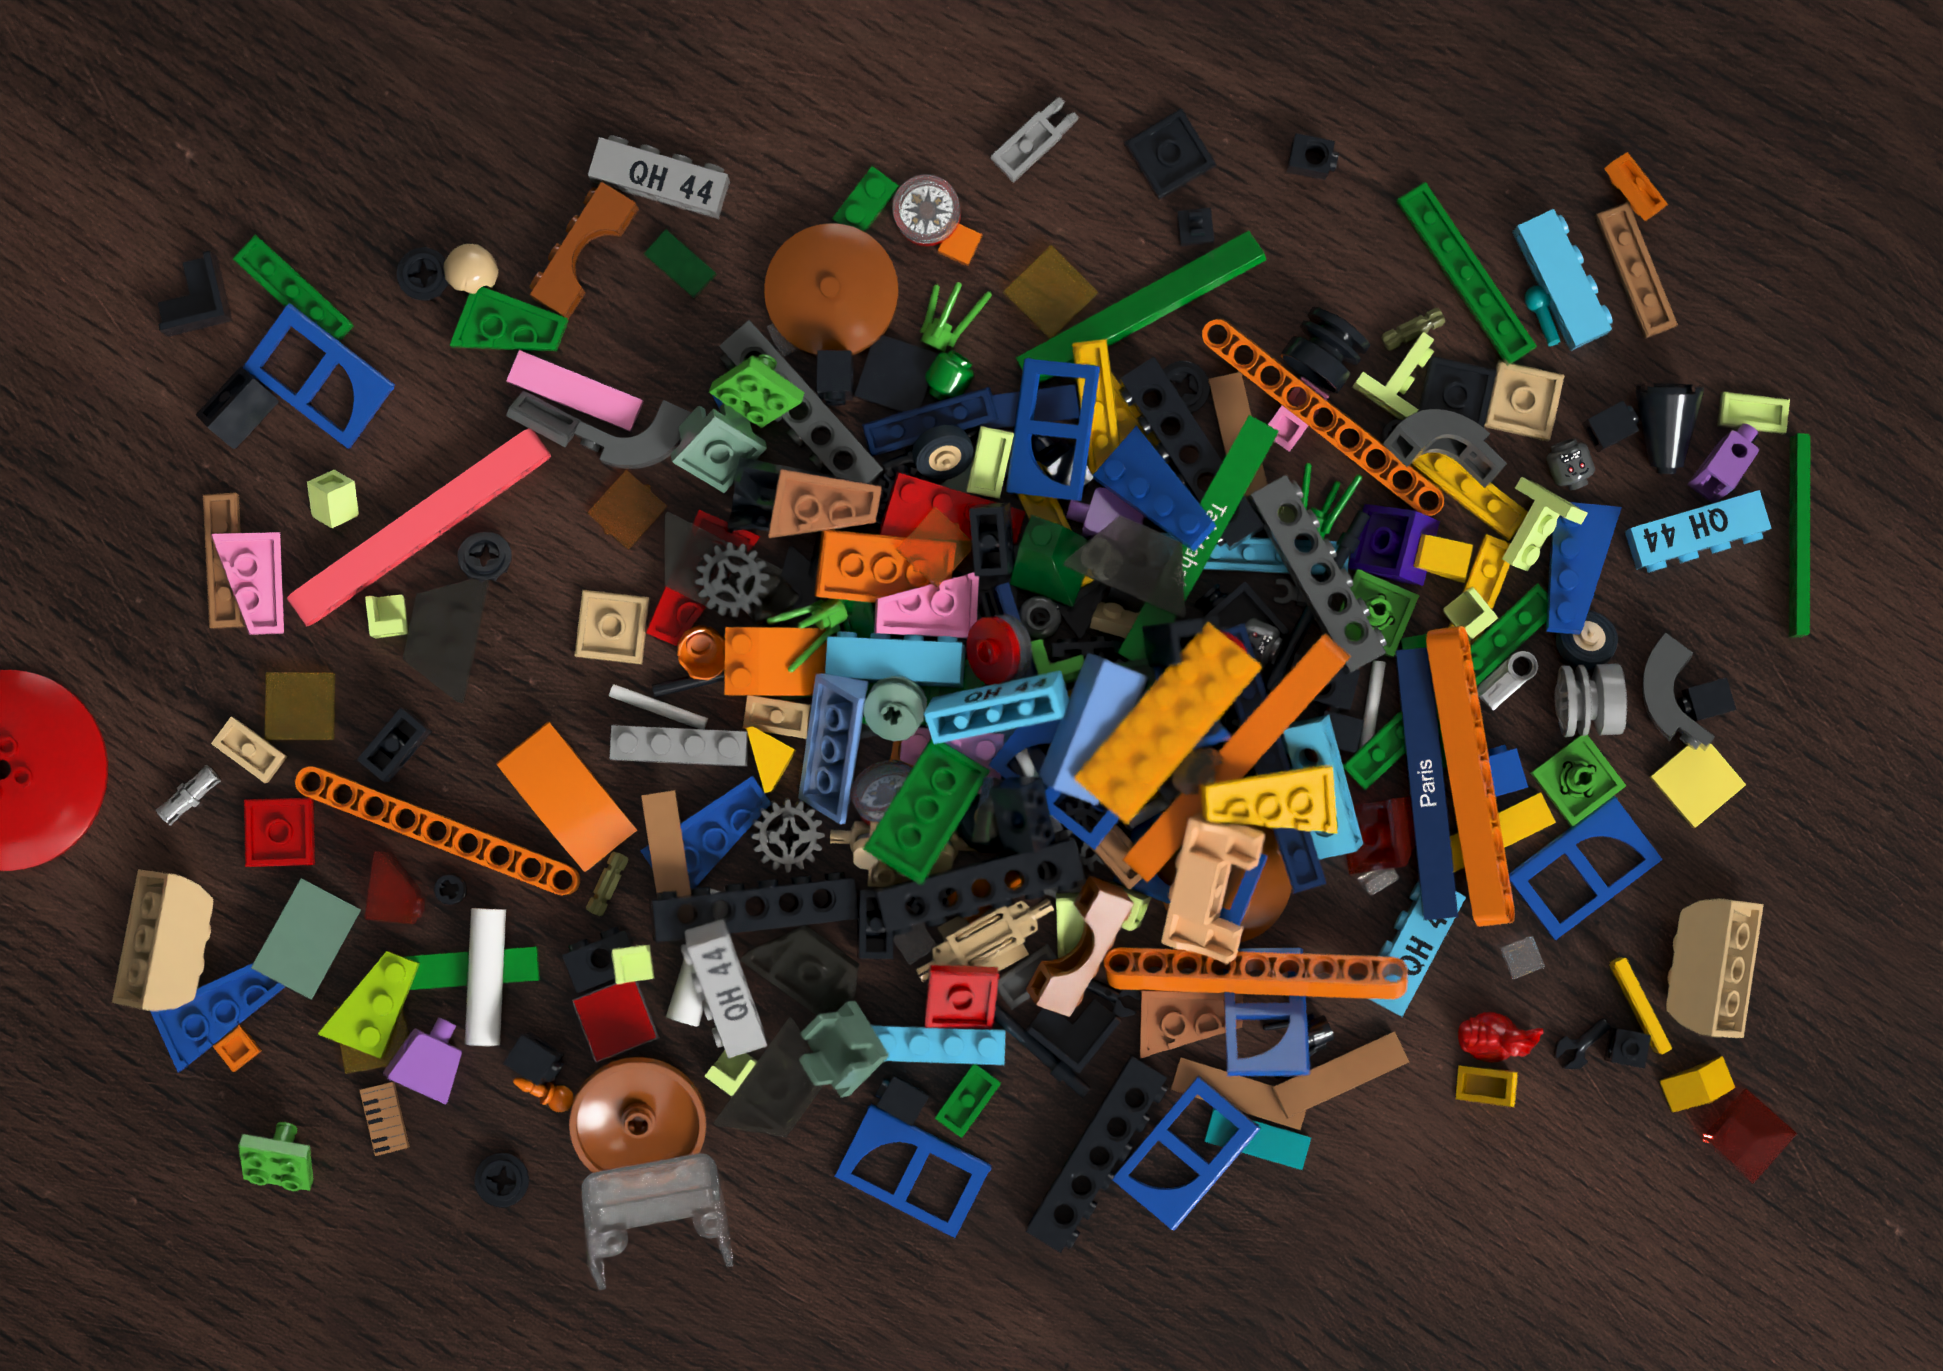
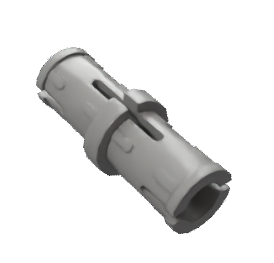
M205 765L186 784L181 783L177 787L178 791L158 807L156 812L171 826L184 812L192 806L196 807L199 805L200 799L211 788L221 782L220 777L211 767Z

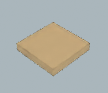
M1499 360L1497 362V371L1484 427L1549 441L1551 439L1564 375L1514 363L1507 366L1504 361Z
M582 590L574 656L642 665L650 598Z

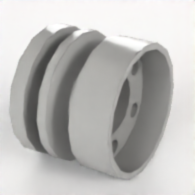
M1597 664L1593 671L1592 680H1589L1584 665H1578L1575 669V674L1570 666H1561L1559 668L1557 685L1555 687V710L1561 734L1564 737L1574 736L1576 726L1580 736L1588 735L1592 720L1599 735H1620L1624 733L1627 716V698L1624 674L1620 664Z

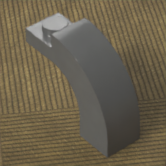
M663 400L652 424L639 435L628 438L615 437L581 421L574 434L581 439V446L597 453L600 448L604 449L599 458L603 464L622 469L644 468L668 458L680 445L679 426L692 412Z
M1429 409L1410 415L1394 429L1383 443L1406 467L1426 453H1440L1449 456L1457 461L1484 488L1507 465L1485 442L1486 438L1490 435L1486 429L1461 414L1447 410Z
M1665 633L1652 650L1645 667L1642 687L1645 708L1656 729L1667 740L1670 741L1675 733L1679 731L1682 734L1680 739L1694 750L1700 747L1705 751L1715 736L1683 713L1674 696V682L1692 658L1693 652Z

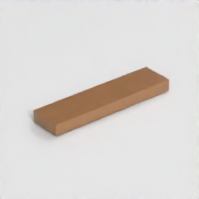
M1626 202L1596 214L1595 217L1644 338L1646 339L1676 327L1678 324L1629 203Z
M1241 372L1209 379L1210 392L1225 456L1228 454L1247 417L1251 416ZM1263 463L1260 465L1244 494L1246 499L1252 493L1267 486Z
M239 494L203 495L209 628L245 627L211 534L241 533Z
M676 791L641 795L656 894L657 892L677 891V896L691 895ZM690 904L682 905L677 912L681 923L690 922L695 915L694 908Z
M1394 1031L1311 1069L1309 1075H1298L1274 1086L1272 1089L1287 1119L1409 1063V1060Z
M1180 1057L1171 1090L1184 1093L1193 1081L1200 1076L1243 1113L1298 1130L1301 1129L1306 1110L1286 1119L1272 1089L1274 1086L1243 1076H1227V1071ZM1198 1094L1195 1096V1098L1204 1100Z

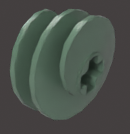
M891 676L881 679L872 686L865 700L863 712L866 723L874 733L883 739L891 741L906 740L917 731V728L922 723L924 712L927 709V698L923 689L914 681L905 677Z

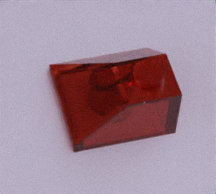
M1410 796L1354 805L1364 844L1356 852L1346 854L1349 874L1406 866L1415 846Z
M374 851L365 919L416 924L417 918H422L425 900L420 898L421 890L393 853Z
M1745 1088L1701 1139L1751 1184H1754L1797 1133Z

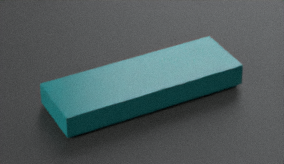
M1213 1109L1204 1142L1223 1147L1238 1128L1216 1109ZM1252 1120L1259 1124L1261 1129L1241 1153L1296 1169H1303L1311 1141L1310 1136Z

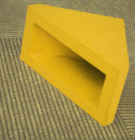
M1421 534L1414 567L1465 583L1473 545Z
M751 726L746 729L764 793L768 794L776 788L796 750Z
M1723 1056L1659 1080L1671 1112L1710 1103L1735 1088Z
M1458 1065L1456 1099L1514 1107L1517 1073L1511 1070Z

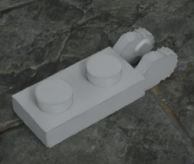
M1060 97L1055 99L1041 113H1036L990 157L994 164L1013 183L1062 138V134L1078 120L1079 117L1073 112L1068 114L1056 128L1048 121V119L1062 109L1065 102Z

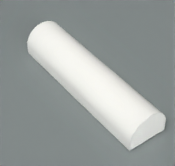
M711 889V893H712V892H720V891ZM724 900L716 901L712 905L711 913L715 919H722L728 913V905ZM684 958L666 1017L685 1024L699 1026L704 1011L702 1001L706 1000L704 992L697 993L692 979V973H695L696 970L693 964L687 966Z
M471 908L465 1029L466 1045H500L506 909Z

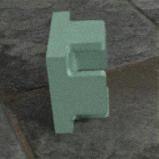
M723 403L719 407L720 413L713 409L707 416L705 409L698 406L679 426L681 443L671 453V459L676 465L725 493L734 483V476L740 457L756 460L767 449L766 442L752 432L750 421L730 406Z
M856 1001L846 1002L837 1012L818 1015L801 1032L804 1040L810 1039L807 1043L813 1053L803 1054L799 1058L800 1063L814 1085L831 1084L837 1090L840 1097L850 1096L889 1057L888 1052Z

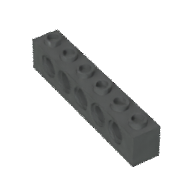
M750 320L719 346L723 353L720 360L729 370L747 360L751 355H769L777 362L774 371L805 392L800 404L807 406L809 411L804 419H793L790 416L789 410L776 418L775 421L778 423L782 419L789 426L790 429L786 432L787 435L799 448L803 444L806 445L813 453L808 458L821 472L827 469L832 476L870 484L884 473L882 467ZM816 430H828L831 433L829 442L825 445L815 444L812 441V436ZM843 453L849 454L853 458L852 466L847 470L836 468L834 461L838 455Z
M1287 475L1252 493L1247 499L1263 523L1267 535L1323 634H1327L1351 656L1343 668L1347 675L1385 654L1384 646L1387 643L1379 628L1373 629L1367 617L1370 615V612L1362 598L1356 599L1350 587L1353 586V582L1348 572L1344 568L1340 570L1333 559L1337 556L1333 545L1328 539L1323 540L1317 530L1320 527V523L1311 509L1306 511L1300 499L1304 496L1295 480L1289 481ZM1282 506L1290 507L1295 514L1294 521L1291 523L1281 521L1278 517V508ZM1300 535L1307 537L1311 542L1310 551L1306 553L1298 551L1294 545L1295 537ZM1321 565L1327 570L1328 577L1325 582H1317L1313 579L1311 575L1312 566ZM1330 595H1339L1344 600V608L1341 612H1335L1329 608L1328 597ZM1347 624H1355L1359 627L1361 637L1358 641L1353 642L1346 638L1344 629Z

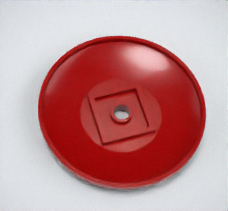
M0 670V761H7L11 768L8 777L0 779V871H16L36 867L55 859L74 846L83 837L98 815L103 803L108 780V758L104 738L96 720L75 694L61 684L42 675L19 670Z

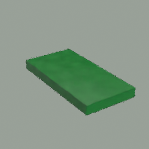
M931 737L866 842L863 850L922 885L990 773V770L944 742L934 744Z

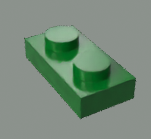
M872 166L833 216L832 221L836 224L848 225L866 232L897 192L899 185Z
M973 1064L937 1113L935 1119L962 1138L1001 1085V1082L977 1064Z

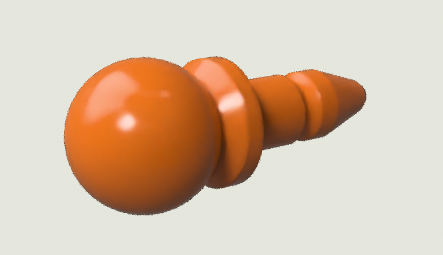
M516 1077L513 1079V1083L518 1088L536 1097H540V1104H548L555 1112H565L573 1104V1093L566 1086H554L552 1082L537 1086L526 1078Z

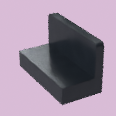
M240 366L198 411L196 416L232 449H236L279 401L248 371Z

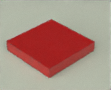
M314 799L244 800L245 867L315 865Z
M930 965L924 1017L925 1028L992 1030L999 978L998 967Z

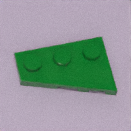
M481 287L477 290L476 294L469 293L450 346L452 348L557 351L569 320L563 316Z

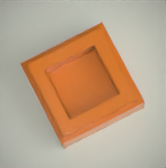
M952 221L943 239L948 237L955 228L956 230L941 243L938 253L969 266L982 238V234Z
M242 1024L235 1027L213 1045L232 1072H236L262 1051Z

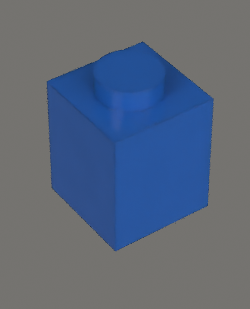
M1505 744L1488 749L1496 797L1528 787L1517 748L1507 750Z

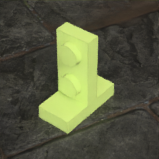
M1423 332L1386 386L1365 372H1362L1352 388L1396 418L1405 420L1419 409L1398 396L1397 393L1400 392L1403 395L1406 393L1415 380L1410 374L1418 364L1423 368L1434 352L1429 348L1434 339Z
M1521 477L1515 489L1535 501L1502 560L1512 566L1528 571L1531 565L1539 558L1540 549L1546 538L1554 531L1559 515L1581 525L1588 513L1543 486Z

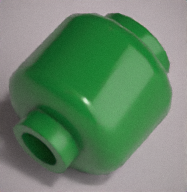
M950 350L949 353H939L925 374V380L931 386L928 392L941 401L963 395L974 379V372L971 369L973 363L953 350Z

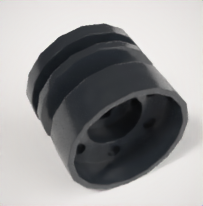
M1312 307L1307 315L1310 321L1303 320L1300 325L1301 330L1309 340L1293 336L1280 356L1286 364L1301 376L1328 392L1338 394L1351 375L1341 362L1344 361L1357 365L1361 360L1358 353L1365 354L1370 347V343L1345 319L1319 307Z

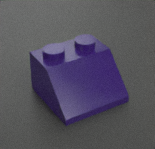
M1364 504L1362 512L1368 514L1370 518L1358 538L1360 543L1354 554L1351 553L1348 568L1355 571L1359 569L1373 576L1396 582L1423 586L1427 571L1414 567L1421 534L1436 537L1440 521L1413 510Z

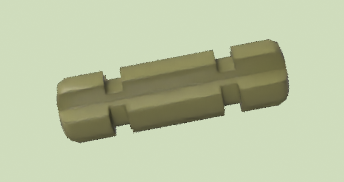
M1434 308L1426 312L1424 317L1420 315L1399 325L1397 330L1391 329L1383 333L1381 336L1385 348L1391 351L1399 347L1401 342L1407 343L1419 337L1423 332L1428 333L1430 328L1434 330L1445 323L1444 315L1439 308Z
M618 852L611 853L607 861L609 865L607 868H604L593 891L595 895L590 897L586 906L587 911L597 916L604 914L608 906L606 904L607 899H611L622 876L620 872L621 870L624 871L628 863L627 856Z

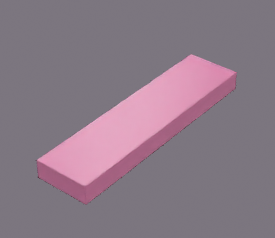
M520 350L507 378L508 383L629 432L632 431L644 402L639 398Z

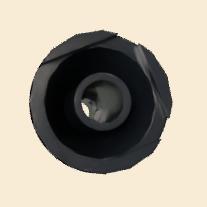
M1654 383V387H1647V390H1645V384H1636V396L1649 465L1656 467V473L1675 474L1678 467H1684L1704 395V386L1699 385L1695 387V391H1692V384Z

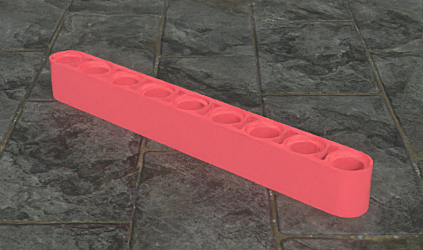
M530 428L522 431L300 586L287 597V600L306 626L316 623L538 468L551 457L550 452L535 431Z

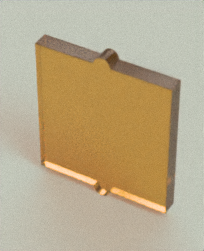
M626 470L587 513L605 528L604 532L606 535L611 534L629 550L668 506L650 491L651 487L649 485H643Z
M935 507L896 551L914 566V572H920L937 588L972 550V540L959 529L958 523L953 524Z

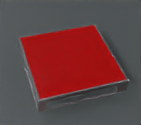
M638 981L621 984L614 983L572 1000L595 1063L660 1038Z

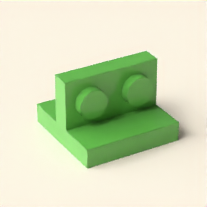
M1042 639L1028 644L1038 675L1061 671L1064 684L1077 681L1084 663L1083 655L1050 665Z

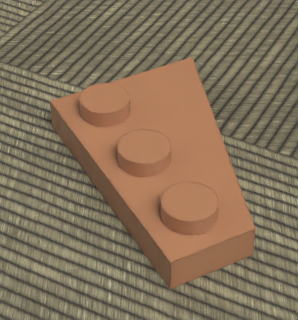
M781 470L769 538L876 523L882 487Z
M1141 990L1140 1059L1225 1033L1224 993ZM1235 994V1003H1243V994ZM1236 1020V1029L1242 1028L1243 1020Z

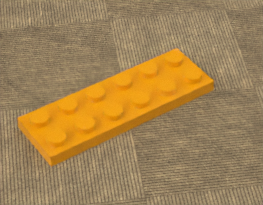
M1210 623L1203 627V633L1197 634L1181 653L1182 663L1180 665H1171L1073 778L1075 782L1126 824L1130 822L1261 669V665Z

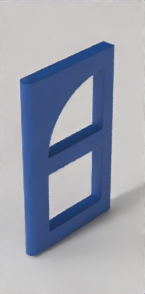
M290 303L285 306L283 312L243 366L245 370L347 449L353 446L395 387L393 382ZM291 326L326 353L297 394L262 368ZM338 363L347 372L354 393L352 415L344 431L309 404Z
M1031 358L1024 359L1006 492L1009 494L1016 493L1082 501L1099 380V366L1035 360ZM1040 374L1085 379L1079 425L1034 420ZM1032 435L1077 439L1070 486L1053 480L1040 468L1032 451Z
M1061 718L1018 727L988 765L1005 779L1021 777L1009 768L1007 764L1017 754L1031 746L1052 743ZM1050 786L1045 791L1050 815L1094 850L1120 819L1108 810L1090 833L1054 804L1062 794L1061 791Z
M1613 796L1511 871L1509 879L1510 883L1553 940H1557L1663 859L1620 804L1618 798ZM1591 837H1610L1632 847L1644 860L1607 887L1576 844ZM1565 854L1596 896L1559 923L1528 880Z
M1161 813L1156 814L1133 829L1131 841L1134 845L1152 827L1153 822H1156L1162 816ZM1260 853L1258 865L1250 870L1246 869L1230 910L1222 907L1219 918L1239 926L1241 925L1267 861V855ZM1157 873L1148 883L1142 878L1131 888L1170 905L1171 900L1168 898L1171 886L1166 884ZM1114 875L1113 882L1124 886L1120 882V880Z
M1238 948L1237 952L1303 954V949ZM1223 969V975L1229 972L1227 969ZM1287 971V978H1293L1297 975L1293 971ZM1224 992L1227 1076H1293L1310 1074L1306 996H1288L1289 1003H1235V993ZM1290 1019L1285 1036L1274 1048L1259 1056L1237 1059L1236 1020Z
M1198 1076L1116 1172L1113 1181L1167 1225L1170 1230L1175 1231L1261 1128L1259 1124L1252 1121ZM1197 1094L1238 1128L1210 1162H1207L1168 1129ZM1159 1140L1199 1175L1182 1186L1159 1188L1142 1183L1129 1174Z
M871 1104L868 1106L867 1113L834 1177L955 1238L988 1172L991 1171L992 1165L914 1125L907 1124ZM893 1142L913 1144L917 1146V1149L894 1194L852 1173L855 1166L866 1154L881 1145ZM930 1153L972 1174L948 1222L906 1201Z

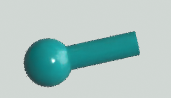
M1533 286L1525 293V305L1529 310L1536 313L1547 345L1554 346L1560 342V338L1548 309L1551 297L1549 294L1546 295L1542 286Z

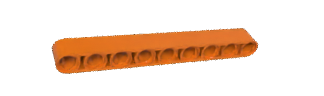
M1224 319L1209 321L1204 326L1202 338L1210 349L1412 508L1427 516L1436 515L1441 511L1444 505V495L1438 486L1411 465L1406 467L1382 442L1307 385L1241 331ZM1216 324L1224 326L1227 331V338L1221 344L1212 342L1209 337L1211 327ZM1241 345H1247L1253 350V360L1249 364H1241L1236 360L1235 352ZM1274 366L1279 370L1280 379L1278 383L1268 385L1262 380L1261 374L1265 367ZM1300 387L1306 392L1307 397L1304 404L1296 406L1289 402L1288 392L1291 388ZM1317 409H1329L1333 415L1332 423L1328 426L1318 425L1314 420V413ZM1348 428L1356 430L1360 437L1358 444L1353 447L1343 445L1340 440V434L1343 430ZM1374 449L1383 451L1386 456V462L1378 468L1370 466L1366 459L1368 452ZM1406 470L1412 475L1413 480L1410 486L1399 488L1394 484L1393 476L1397 471ZM1423 492H1435L1439 498L1437 506L1432 509L1422 507L1419 497Z
M1462 625L1429 630L1426 638L1473 918L1478 927L1512 923L1515 917L1514 902L1468 634Z
M1324 634L1122 860L1148 883L1183 845L1189 818L1197 814L1203 815L1200 785L1243 778L1351 656L1327 634Z
M305 767L296 775V788L306 797L554 894L569 895L574 893L580 886L581 878L579 872L568 864L317 767ZM312 773H317L321 779L320 787L315 791H310L306 786V779ZM343 785H348L352 790V798L349 802L342 804L338 800L337 792ZM375 797H379L384 805L383 811L378 816H373L368 809L369 802ZM410 809L415 815V822L411 827L404 828L400 824L399 818L404 810ZM440 821L444 823L447 831L445 837L437 841L431 836L430 831L432 825ZM467 834L475 835L478 841L477 848L471 853L466 852L462 848V839ZM499 846H504L509 851V859L503 865H498L493 859V852ZM530 858L537 859L541 866L539 874L535 877H529L524 870V865ZM562 870L568 871L572 876V884L565 890L560 889L555 882L556 875Z
M1114 948L1104 958L1107 981L1110 986L1120 990L1203 993L1233 992L1235 994L1398 999L1406 993L1408 988L1407 965L1396 957L1237 952L1236 958L1226 964L1209 956L1188 950ZM1119 965L1128 967L1122 972L1113 970L1114 967ZM1154 966L1161 968V970L1157 973H1149L1146 971L1148 968ZM1188 967L1195 969L1191 974H1182L1180 972ZM1218 969H1227L1229 971L1222 976L1214 973ZM1252 970L1263 972L1262 975L1257 977L1248 975ZM1287 971H1293L1297 973V975L1293 978H1286L1282 976V974ZM1322 972L1332 975L1328 979L1316 977L1317 974ZM1358 973L1366 976L1362 980H1353L1352 978H1350L1352 975ZM1397 975L1400 979L1391 982L1386 980L1385 977Z

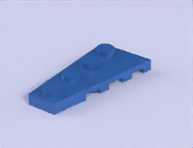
M1137 425L1093 474L1094 479L1193 552L1216 527L1213 520Z
M1570 502L1588 513L1581 525L1559 515L1556 527L1551 533L1546 632L1580 635L1622 507Z
M751 776L681 823L691 889L695 888L752 826L753 819H758L762 815L760 809H767L771 805V801L754 776ZM648 845L640 851L652 867Z
M252 963L198 988L195 998L191 1002L176 1009L150 1011L177 1072L184 1070L215 1043L283 990L285 986L251 969Z

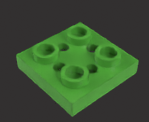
M761 354L756 358L751 356L713 381L709 393L721 400L725 405L730 406L760 428L802 403L805 392L774 371L777 366L776 360L765 354Z
M1357 569L1352 579L1353 586L1350 589L1356 599L1362 598L1370 612L1367 619L1372 628L1378 627L1387 643L1384 646L1386 653L1383 655L1393 658L1419 595ZM1344 600L1339 609V612H1341L1344 608ZM1347 624L1345 626L1344 633L1346 638L1353 642L1358 641L1361 637L1359 627L1355 624Z
M1579 735L1530 773L1571 827L1626 787V784L1588 735ZM1564 762H1570L1565 765V768H1563ZM1561 786H1562V791H1563V792H1567V791H1568L1567 794L1564 795V794H1562V793L1560 792V787H1561ZM1587 791L1586 794L1588 796L1592 794V796L1590 798H1587L1584 796L1583 792Z
M279 1122L276 1125L273 1139L242 1134L239 1151L243 1179L249 1180L256 1185L273 1184L291 1191H298L300 1189L310 1191L313 1183L310 1146L293 1143L298 1131L297 1127L288 1122Z

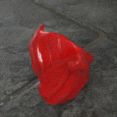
M1483 1012L1475 1016V1018L1470 1017L1469 1020L1461 1022L1458 1030V1040L1461 1049L1469 1052L1474 1058L1494 1063L1505 1060L1510 1056H1526L1539 1042L1544 1030L1543 1028L1520 1030L1508 1017L1502 1014Z

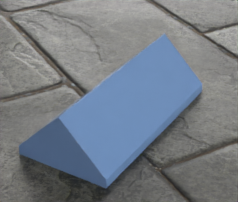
M1087 653L1069 698L1070 703L1063 718L1060 720L1038 777H1042L1043 783L1053 789L1098 805L1099 801L1075 782L1073 778L1139 703L1149 677L1094 654Z
M820 673L816 674L798 799L835 822L844 824L851 802L868 681Z

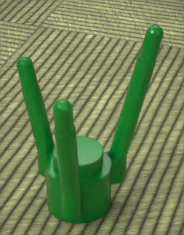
M1309 462L1305 464L1301 489L1304 497L1300 499L1306 510L1312 467ZM1361 474L1355 476L1331 514L1328 511L1340 487L1339 481L1334 482L1321 510L1314 507L1310 508L1320 523V527L1317 530L1322 539H1324L1325 534L1330 533L1333 523L1361 481Z

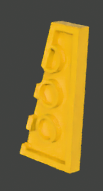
M1321 765L1200 785L1203 819L1207 821L1337 833L1332 766Z

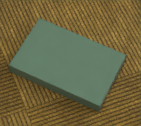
M301 878L251 969L312 1000L361 910Z

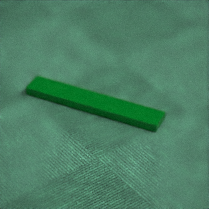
M1422 183L1398 198L1397 204L1505 364L1509 366L1537 347L1427 183Z
M1797 433L1790 437L1789 637H1804L1810 634L1811 435Z

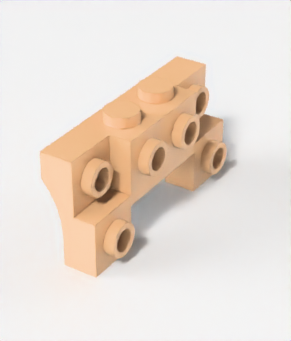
M1201 814L1189 818L1183 848L1178 854L1175 867L1178 869L1176 879L1171 885L1168 898L1171 901L1161 943L1175 949L1197 952L1226 964L1236 958L1243 927L1219 918L1231 864L1247 870L1257 866L1265 836L1264 833L1241 824L1232 823L1227 825L1221 822L1207 821L1203 819Z

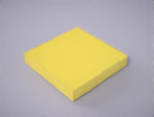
M1712 744L1705 751L1700 747L1694 750L1686 745L1649 776L1692 828H1696L1746 786Z

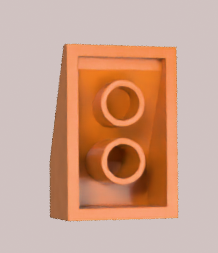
M725 627V695L813 696L816 674H825L827 640L794 672H789L788 667L826 631V628L821 630L819 628Z

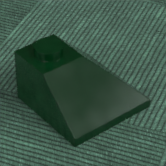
M1031 515L1019 546L1010 585L1039 596H1045L1073 608L1088 570L1081 563V554L1091 541L1062 525Z

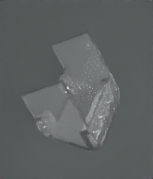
M693 1154L594 1172L583 1181L582 1200L589 1268L599 1290L606 1289L603 1258L618 1255L626 1248L628 1228L693 1217L695 1230L700 1236L704 1238L718 1237V1243L726 1266H734L728 1218L718 1169L715 1161L709 1155Z

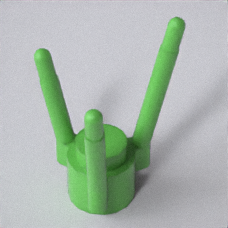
M960 282L955 284L940 318H935L933 321L940 289L939 285L935 284L930 297L925 322L920 330L923 334L920 341L941 352H945L947 346L953 348L958 337L992 296L990 291H987L951 333L953 326L946 323L962 284Z
M830 598L826 601L820 599L811 605L767 619L768 624H773L812 612V616L800 622L798 627L803 629L815 623L821 630L826 628V631L788 667L789 672H794L827 640L828 636L831 637L841 630L839 624L847 620V611L839 599Z

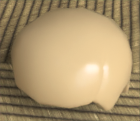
M464 244L456 247L451 251L443 266L445 279L449 285L455 290L476 294L477 290L482 286L492 287L499 273L493 256L478 244Z

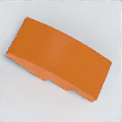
M549 721L496 763L523 799L584 872L637 831L635 825Z

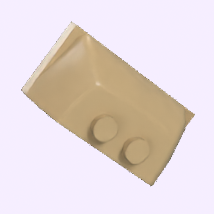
M138 869L112 1003L159 1011L176 1009L194 1000L199 975H201L204 969L203 954L205 944L211 934L210 918L213 908V898L200 885L182 876Z
M1713 899L1698 901L1681 910L1678 931L1673 940L1674 958L1668 973L1669 991L1666 1004L1667 1011L1680 1025L1702 1035L1744 1038L1764 904Z

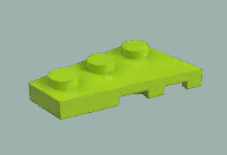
M386 951L318 1035L377 1058H383L420 963Z

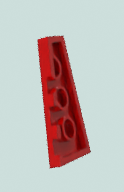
M897 472L878 535L930 540L972 541L969 509L977 504L997 502ZM1011 507L1013 542L1016 544L1026 511Z
M698 510L645 633L677 646L681 636L693 626L710 600V597H699L698 594L705 588L695 584L696 579L703 578V574L697 570V566L706 567L708 564L703 556L707 554L713 558L716 555L715 546H718L722 551H727V543L729 542L733 544L736 551H738L741 544H745L747 546V554L761 536L745 529L733 531V534L727 531L728 522ZM729 558L732 564L739 566L743 560L740 558ZM718 565L712 571L711 581L717 579L720 570ZM726 567V569H727V571H728V574H727V575H728V577H730V575H731L733 572H731V571L728 569V567Z

